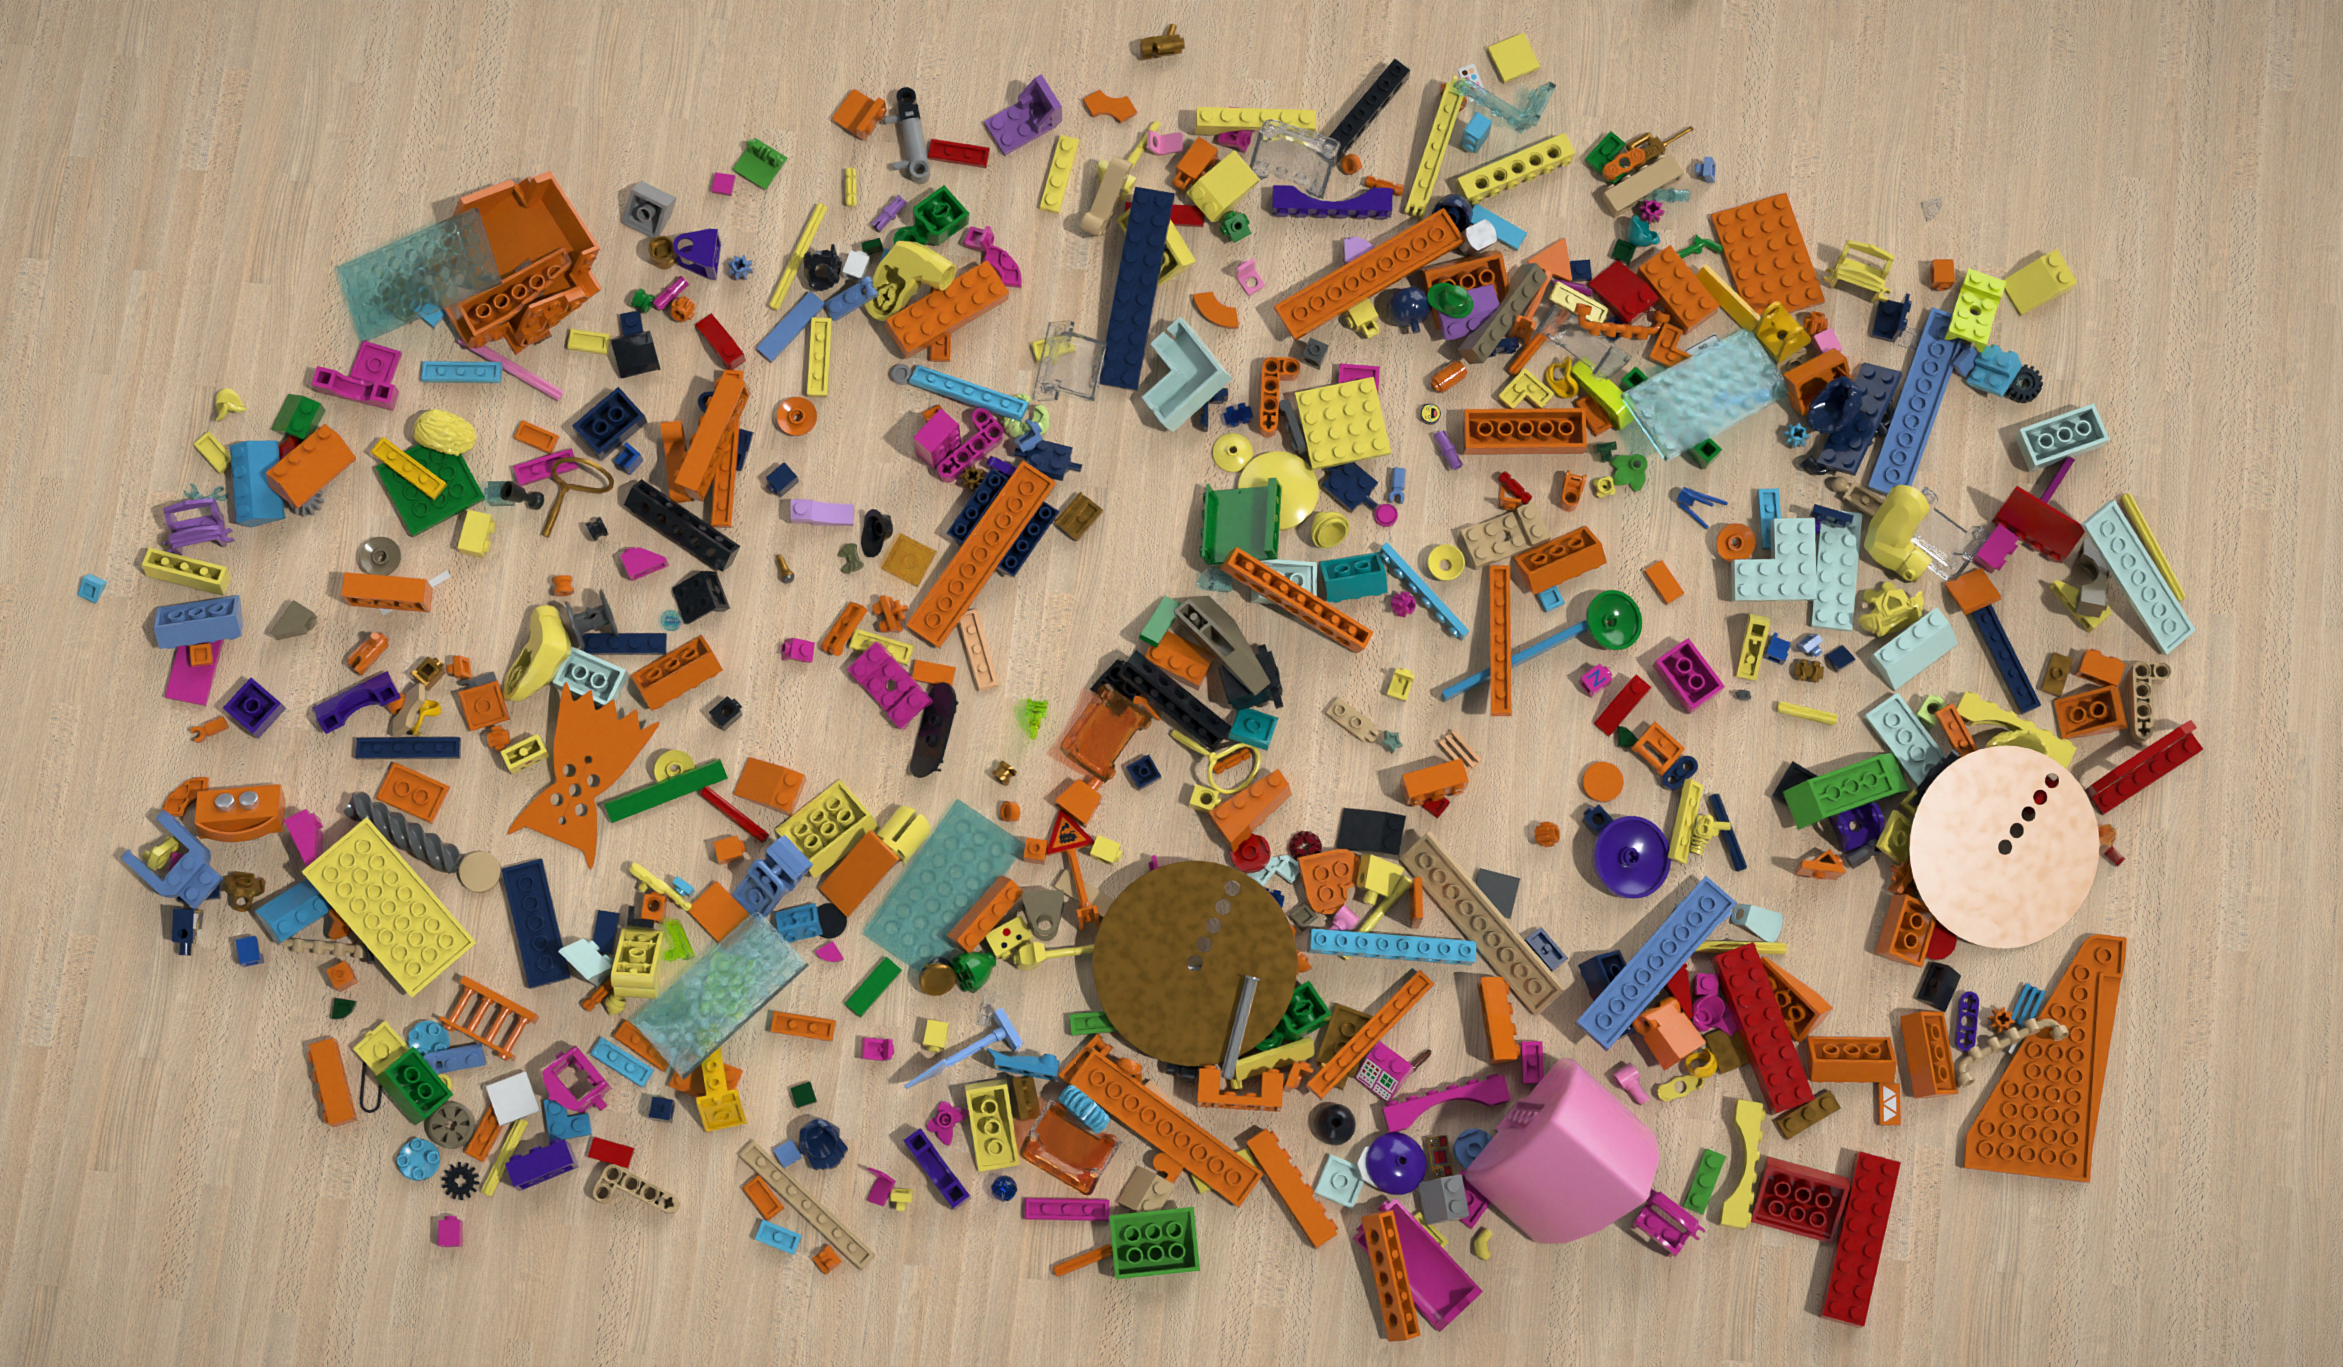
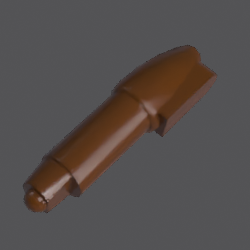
M1427 1050L1425 1053L1422 1052L1410 1063L1413 1065V1072L1429 1058L1431 1050Z

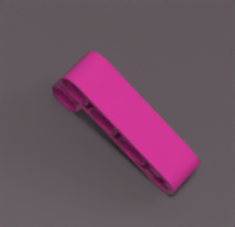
M978 408L972 414L973 426L978 433L938 465V474L942 482H953L965 472V467L971 468L1003 441L1002 427L986 409ZM980 416H984L987 419L983 423L976 421ZM997 431L999 436L992 438L989 436V433ZM977 443L984 445L981 450H975L973 446ZM960 456H966L968 457V460L964 463H961L958 461V458ZM945 469H946L947 471L951 470V473H950V474H948L947 472L944 473V470H945Z

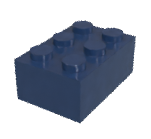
M617 387L574 423L572 427L582 441L602 461L648 422L638 407Z

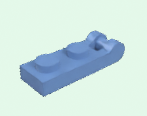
M871 276L861 279L859 283L825 302L832 320L837 321L878 297L879 294L873 288Z
M482 1043L431 1052L423 1057L437 1075L486 1065Z

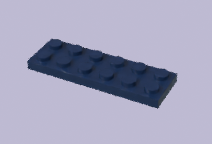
M1863 363L1854 382L1862 390V406L1845 427L1829 435L1816 462L1819 467L1853 476L1856 475L1902 377L1901 371Z
M543 859L501 869L529 988L534 989L571 979L567 959L558 952L563 948V943Z

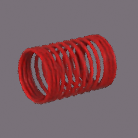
M2111 846L2104 854L2118 867L2125 860V857L2120 855V853L2116 856L2117 851Z

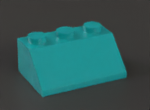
M1379 552L1319 562L1324 592L1328 603H1338L1342 600L1360 599L1366 596H1379L1388 593L1386 571Z

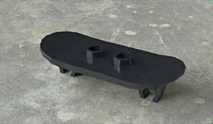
M937 683L928 694L934 702L925 708L910 763V771L914 777L923 778L932 772H941L938 766L944 762L943 757L954 715L957 711L956 705L959 703L956 700L955 691L949 683Z

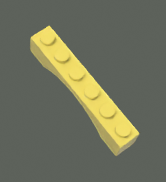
M1197 107L1195 113V135H1217L1240 130H1264L1292 137L1313 138L1316 130V110Z
M1966 691L1961 696L1956 709L1964 724L1968 726L1992 724L2013 731L2033 730V732L2039 734L2047 742L2046 745L2049 748L2050 758L2067 769L2077 749L2071 741L2059 739L2054 736L2053 732L2035 727L2036 724L2032 721L2022 720L2014 712L2004 711L1998 708L1999 706L1996 703L1980 699V696L1974 692L1968 693Z
M1741 1099L1735 1101L1732 1123L1737 1129L1742 1142L1744 1153L1743 1169L1736 1189L1721 1204L1718 1226L1744 1230L1751 1223L1752 1214L1748 1212L1749 1204L1752 1205L1754 1201V1192H1751L1752 1184H1755L1757 1179V1171H1754L1755 1163H1758L1760 1158V1151L1757 1150L1758 1142L1761 1143L1763 1130H1760V1124L1764 1122L1766 1110L1763 1109V1103Z

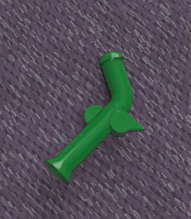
M1696 234L1693 244L1677 252V254L1683 259L1694 252L1701 254L1703 247H1708L1719 254L1723 251V246L1710 239H1701Z

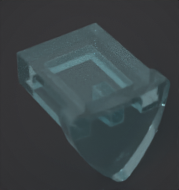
M1209 567L1200 576L1198 585L1204 590L1228 593L1232 591V576L1222 570L1215 569V567Z

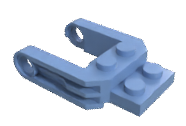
M162 809L155 818L189 849V852L178 861L165 876V879L151 869L146 862L139 860L131 853L130 849H127L121 858L161 896L167 898L181 897L193 909L197 910L224 878L209 865L211 851L171 814Z

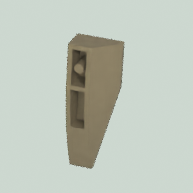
M1210 596L1189 598L1174 610L1179 624L1254 696L1270 684L1267 675L1235 620Z

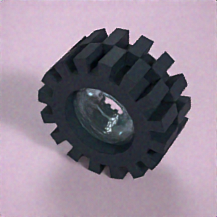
M2024 364L2006 391L2007 396L2011 395V400L2015 398L2017 403L2022 401V404L2027 401L2031 402L2042 390V375L2039 376V371H2034L2033 366L2028 368V365ZM2019 380H2026L2029 385L2028 388L2026 386L2021 387Z

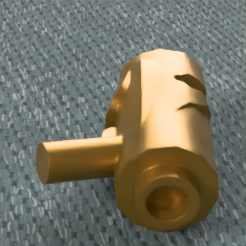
M1175 24L1169 25L1166 35L1140 39L1142 60L1152 59L1154 54L1157 58L1182 54V50L1185 49V42L1183 37L1180 38L1179 34H1175L1177 28Z

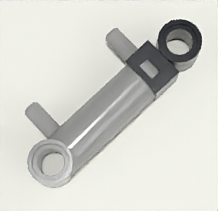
M903 87L896 94L899 114L884 117L886 125L901 122L908 159L906 161L894 162L892 164L893 170L909 168L912 181L916 184H924L930 178V168L916 94L912 88ZM905 97L911 98V101L903 102L902 99ZM918 169L925 170L923 174L915 173Z

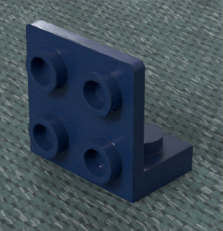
M1909 293L1905 294L1901 302L1892 300L1887 302L1879 301L1871 335L1872 338L1895 343L1896 339L1902 336L1908 319L1905 318L1912 304V301L1909 300Z

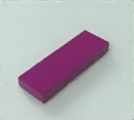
M2069 456L2063 461L2040 497V500L2048 503L2075 459Z

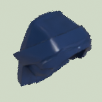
M815 1118L803 1125L799 1130L800 1153L808 1156L814 1170L836 1168L845 1157L848 1147L839 1137L840 1128L823 1118Z

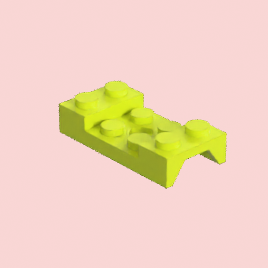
M1968 268L1944 339L1962 338L1973 342L1978 352L1982 353L1987 345L1992 330L1991 326L2006 281ZM1970 310H1976L1979 315L1971 314Z

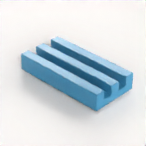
M2025 983L2013 1009L2011 1020L2025 1028L2023 1020L2035 994H2038V997L2027 1020L2035 1017L2045 991ZM2029 990L2031 991L2030 996L2025 1004V1007L2020 1015L2019 1020L2015 1019L2016 1015L2021 1007V1004L2026 996L2027 991Z

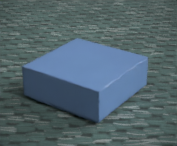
M792 1139L774 1149L784 1169L802 1159Z

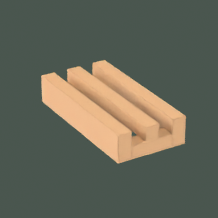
M1455 729L1439 742V745L1452 760L1459 758L1446 745L1447 741L1469 764L1468 767L1464 765L1466 773L1482 760ZM1452 737H1454L1460 743V745L1469 753V755L1475 760L1474 762L1455 743Z

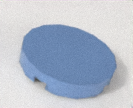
M1476 1128L1467 1129L1462 1132L1456 1139L1453 1148L1455 1159L1459 1165L1467 1169L1492 1140V1137L1487 1132Z

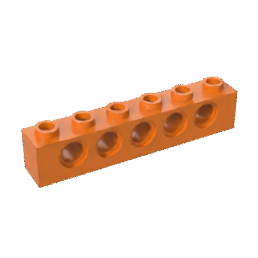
M1389 1210L1362 1216L1361 1220L1388 1342L1404 1341L1421 1336L1394 1212Z

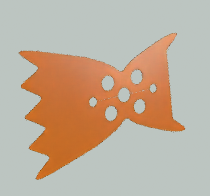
M566 682L562 690L554 739L556 783L546 788L528 805L513 822L508 830V834H512L523 827H528L580 849L584 852L588 867L591 870L594 865L597 844V809L594 799L613 785L628 769L653 736L660 722L653 723L641 730L637 709L618 720L615 700H611L600 709L595 710L592 690H589L579 699L573 701L570 688ZM586 756L592 757L591 763H585L584 759ZM567 764H572L576 768V772L572 777H567L563 773V768ZM592 774H596L600 778V783L597 787H591L587 783L588 777ZM572 784H579L582 788L581 794L577 797L569 793V787ZM554 793H560L563 796V803L560 806H554L551 803L550 799ZM580 803L585 804L588 808L585 816H578L575 813V807ZM560 817L566 818L565 824L562 825L559 823L558 820Z

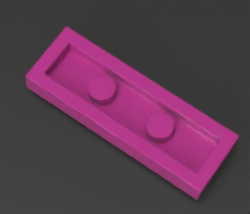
M572 448L513 466L519 486H525L553 477L551 469L556 461L565 457H575ZM577 462L562 463L556 468L557 475L577 470Z

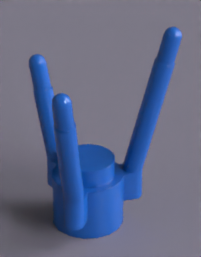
M1683 487L1676 500L1681 503L1679 507L1687 511L1705 529H1708L1709 526L1688 505L1693 506L1695 500L1710 507L1713 506V503L1707 500L1723 505L1728 504L1727 501Z

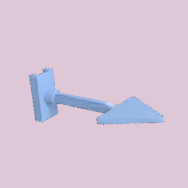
M1000 1008L992 1016L998 1025V1028L993 1030L992 1034L954 1054L947 1060L943 1059L904 1086L908 1089L941 1074L944 1068L955 1065L995 1041L999 1042L1006 1038L1013 1052L1021 1048L1020 1045L1023 1042L1003 1008Z

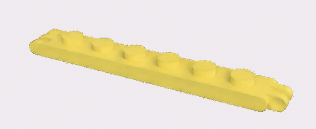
M1453 75L1451 82L1447 81L1404 210V213L1408 214L1410 207H1413L1412 216H1416L1418 209L1421 210L1419 213V218L1421 219L1425 215L1466 91V87H1463L1465 79L1461 78L1457 85L1455 84L1457 80L1455 75Z

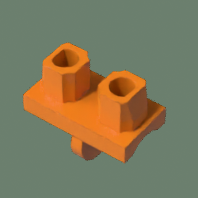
M880 596V601L873 604L872 607L876 615L885 614L886 620L879 622L881 632H902L903 628L900 621L905 620L904 613L908 611L907 605H901L899 600L893 601L892 597Z
M1910 861L1907 864L1901 862L1899 866L1893 864L1890 867V870L1893 872L1890 879L1893 880V883L1887 890L1893 894H1907L1911 896L1914 893V889L1908 884L1911 880L1914 881Z

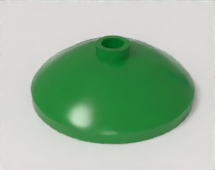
M1617 590L1601 592L1591 600L1587 608L1586 622L1588 630L1593 639L1602 647L1619 651L1632 646L1639 638L1642 630L1641 612L1635 601L1624 592Z

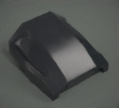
M650 330L610 339L621 379L661 370Z
M1118 658L1090 688L1092 692L1099 695L1113 708L1119 717L1132 705L1134 697L1141 694L1117 674L1126 663L1121 658Z

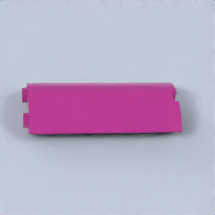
M1397 1198L1390 1203L1386 1200L1378 1210L1380 1212L1393 1210L1414 1305L1441 1332L1483 1291ZM1361 1224L1356 1229L1359 1233L1353 1239L1369 1256L1363 1224Z

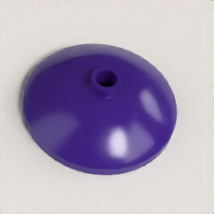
M1391 1132L1378 1137L1371 1144L1366 1156V1168L1370 1179L1381 1191L1391 1195H1405L1414 1191L1419 1186L1418 1183H1422L1426 1173V1158L1422 1148L1412 1137L1399 1132ZM1399 1158L1404 1160L1403 1165L1399 1162Z

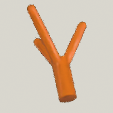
M1134 697L1133 701L1135 704L1143 705L1157 721H1160L1161 718L1147 704L1148 699L1146 697Z

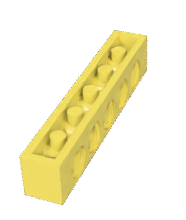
M1563 133L1461 176L1457 179L1456 186L1461 196L1466 198L1470 204L1475 205L1487 196L1494 197L1500 194L1501 190L1506 188L1510 190L1517 187L1520 182L1532 181L1541 173L1548 174L1555 167L1569 165L1574 159L1575 151L1566 133ZM1554 153L1557 157L1550 158L1547 154ZM1535 160L1539 165L1533 166L1530 164V161ZM1518 168L1521 170V173L1516 174L1512 169ZM1494 176H1501L1503 180L1497 181L1494 179ZM1482 183L1485 185V188L1479 189L1476 184Z

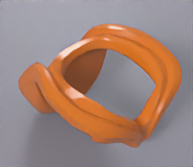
M1121 1057L1115 1063L1123 1072L1135 1075V1079L1140 1083L1142 1082L1143 1067L1140 1064Z

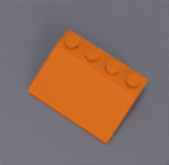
M1498 250L1421 268L1426 294H1428L1429 289L1433 285L1438 283L1459 285L1466 290L1492 284L1499 304H1501L1509 291L1503 255ZM1431 306L1436 330H1440L1437 311Z

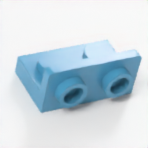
M816 903L775 912L778 933L783 944L823 934Z

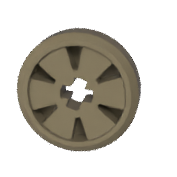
M457 1102L443 1103L430 1115L428 1121V1131L432 1140L439 1146L447 1149H457L466 1145L473 1137L476 1127L472 1112L466 1106ZM450 1120L454 1123L457 1122V1126H454L455 1130L453 1131L446 1127V1125H449L448 1122Z

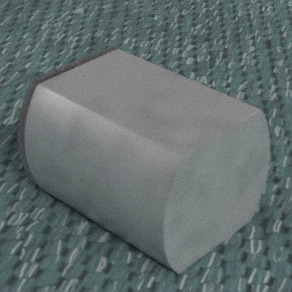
M1484 219L1461 232L1465 241L1464 244L1459 246V249L1465 256L1470 257L1489 248L1497 241L1493 225Z

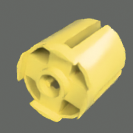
M909 806L899 807L876 834L900 858L899 861L903 862L902 866L906 864L931 831L927 818L922 813L917 816V810Z

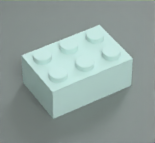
M571 646L570 656L561 664L553 684L557 689L563 690V686L567 682L571 695L578 698L592 690L594 705L603 707L611 700H615L616 704L629 674L621 667Z

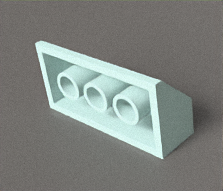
M1936 607L1875 652L1869 660L1893 691H1896L1958 645L1949 621Z

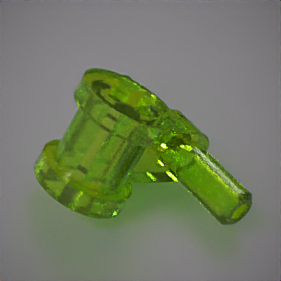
M1032 698L1027 699L1025 716H1029L1028 728L1030 729L1029 737L1031 739L1037 738L1041 719H1046L1048 700L1041 702L1033 701Z

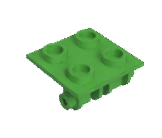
M756 138L750 139L746 144L748 148L733 170L766 190L788 158Z

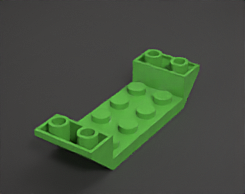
M1888 753L1809 779L1782 793L1796 827L1800 830L1815 825L1828 817L1888 796L1891 798L1908 792L1909 788L1896 757L1893 753Z

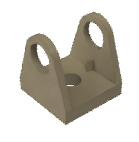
M1064 890L1023 892V908L1035 936L1042 941L1052 940L1057 935L1065 906ZM1042 921H1049L1053 924L1048 930H1041L1038 927Z

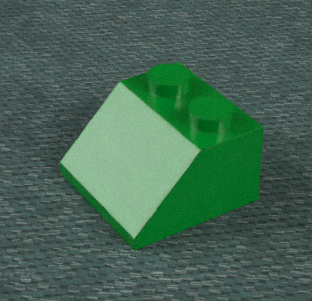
M288 394L271 430L286 437L292 436L302 443L316 431L326 410L321 403L303 395Z

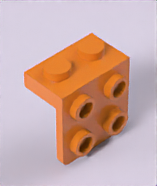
M853 89L834 114L833 121L865 141L867 136L871 135L877 122L885 116L887 112L886 103L880 97L874 101L860 91Z

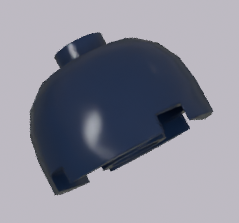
M1449 194L1442 197L1435 204L1432 214L1444 208L1460 233L1470 226L1473 211L1471 204L1463 196Z

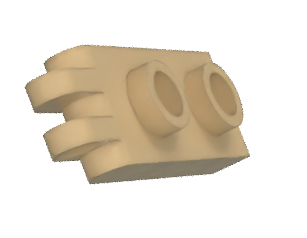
M1340 697L1335 700L1326 712L1327 716L1361 741L1366 739L1373 743L1375 739L1369 734L1371 733L1376 737L1380 734L1374 729L1376 725Z

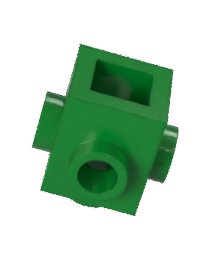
M1231 210L1223 215V219L1219 220L1222 225L1220 230L1224 237H1228L1230 242L1235 243L1252 234L1248 227L1250 222L1244 213Z

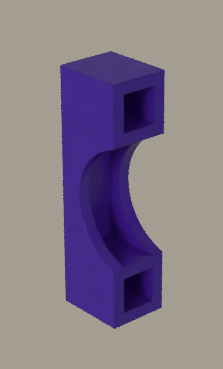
M386 671L314 706L313 709L325 734H328L344 726L348 717L360 708L369 705L383 707L401 697L389 672Z
M921 1128L903 1140L953 1210H956L971 1199L969 1193L947 1166Z

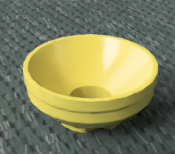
M1439 545L1431 551L1428 557L1429 571L1438 580H1454L1460 576L1464 569V556L1453 545ZM1447 560L1451 563V569L1443 571L1440 569L1439 563Z

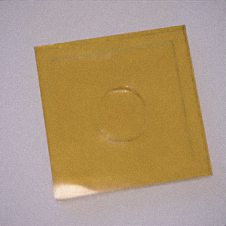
M900 533L882 566V570L918 588L937 551Z

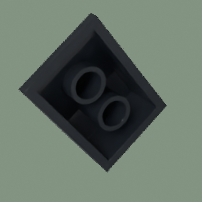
M1344 808L1336 848L1397 860L1406 816L1382 811Z

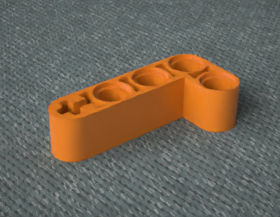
M1268 357L1263 361L1259 431L1264 437H1272L1277 432L1280 381H1294L1299 377L1300 363L1295 358ZM1269 365H1273L1276 368V370L1270 372L1266 369V367ZM1289 366H1293L1296 369V371L1290 373L1286 370V368ZM1271 384L1275 387V390L1268 391L1265 386ZM1272 404L1275 408L1267 410L1264 405ZM1267 418H1271L1270 429L1266 427Z
M682 421L661 422L670 499L676 503L692 502V498L680 494L673 480L677 469L680 470L683 464V454L687 451Z

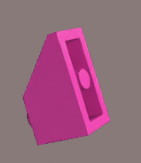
M641 547L628 548L620 555L631 581L669 566L666 557Z

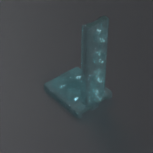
M1466 77L1455 82L1453 87L1458 90L1459 94L1470 97L1477 105L1491 110L1490 112L1493 115L1504 118L1509 125L1516 127L1515 130L1517 132L1523 133L1524 129L1529 130L1532 125H1537L1556 85L1549 81L1544 85H1540L1537 89H1533L1528 95L1527 99L1529 102L1527 106L1525 105L1521 111Z

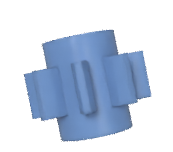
M745 255L742 258L734 256V261L728 262L729 267L732 268L729 270V274H735L737 281L739 278L747 280L748 273L753 274V270L749 268L752 266V261H746Z

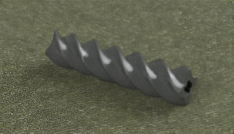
M359 792L357 795L354 793L344 810L345 815L354 821L361 822L367 817L388 841L396 842L400 848L414 853L417 858L431 863L441 872L455 873L465 854L459 853L458 848L454 844H442L437 834L424 833L420 824L407 823L404 815L401 813H390L384 803H372L370 796L365 792Z

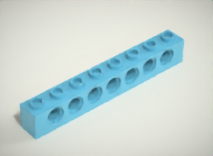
M1311 929L1308 932L1307 953L1471 966L1476 962V941Z

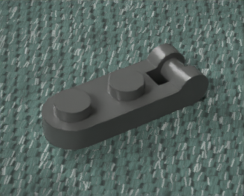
M1282 399L1279 402L1278 413L1284 416L1286 420L1283 424L1286 433H1290L1292 440H1290L1293 452L1297 451L1298 455L1305 453V442L1292 405L1288 399Z

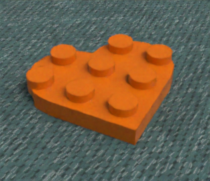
M1336 849L1297 858L1305 897L1311 909L1315 913L1322 915L1338 912L1347 900V889L1354 887L1357 883L1360 867L1359 857L1347 849Z

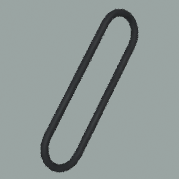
M363 1061L360 1107L367 1113H373L380 1107L382 1086L379 1083L377 1106L372 1110L366 1109L363 1106L366 1063Z

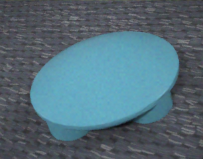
M420 1022L409 1032V1048L414 1046L422 1057L427 1053L449 1049L450 1038L448 1032L437 1022Z
M413 1139L400 1150L397 1158L398 1167L401 1173L410 1180H426L433 1176L439 1167V1151L428 1140Z

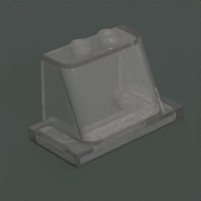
M1073 321L1049 322L1032 400L1038 402L1057 401L1058 396L1062 395L1089 402L1094 401L1097 388L1100 385L1099 377L1104 366V354L1107 343L1074 333L1075 322Z

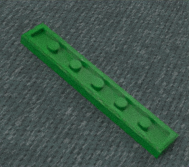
M719 758L604 803L611 823L728 779Z

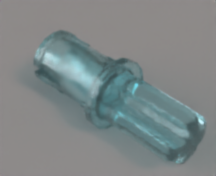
M1670 187L1668 189H1654L1651 196L1654 201L1674 203V201L1688 202L1691 194L1688 189L1680 190Z

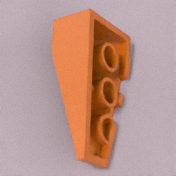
M1762 956L1760 958L1787 1029L1798 1042H1801L1825 1020L1833 1007L1813 989L1767 957Z

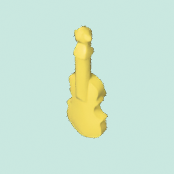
M636 862L631 865L629 871L639 880H642L638 887L641 891L645 892L650 886L657 893L668 895L676 904H680L685 911L692 908L691 903L685 902L682 895L661 879L656 878L646 868Z

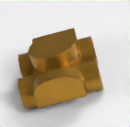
M1801 659L1800 664L1795 663L1794 676H1799L1798 680L1806 681V679L1811 678V682L1817 683L1819 679H1823L1824 667L1820 666V661H1812V665H1808V660Z

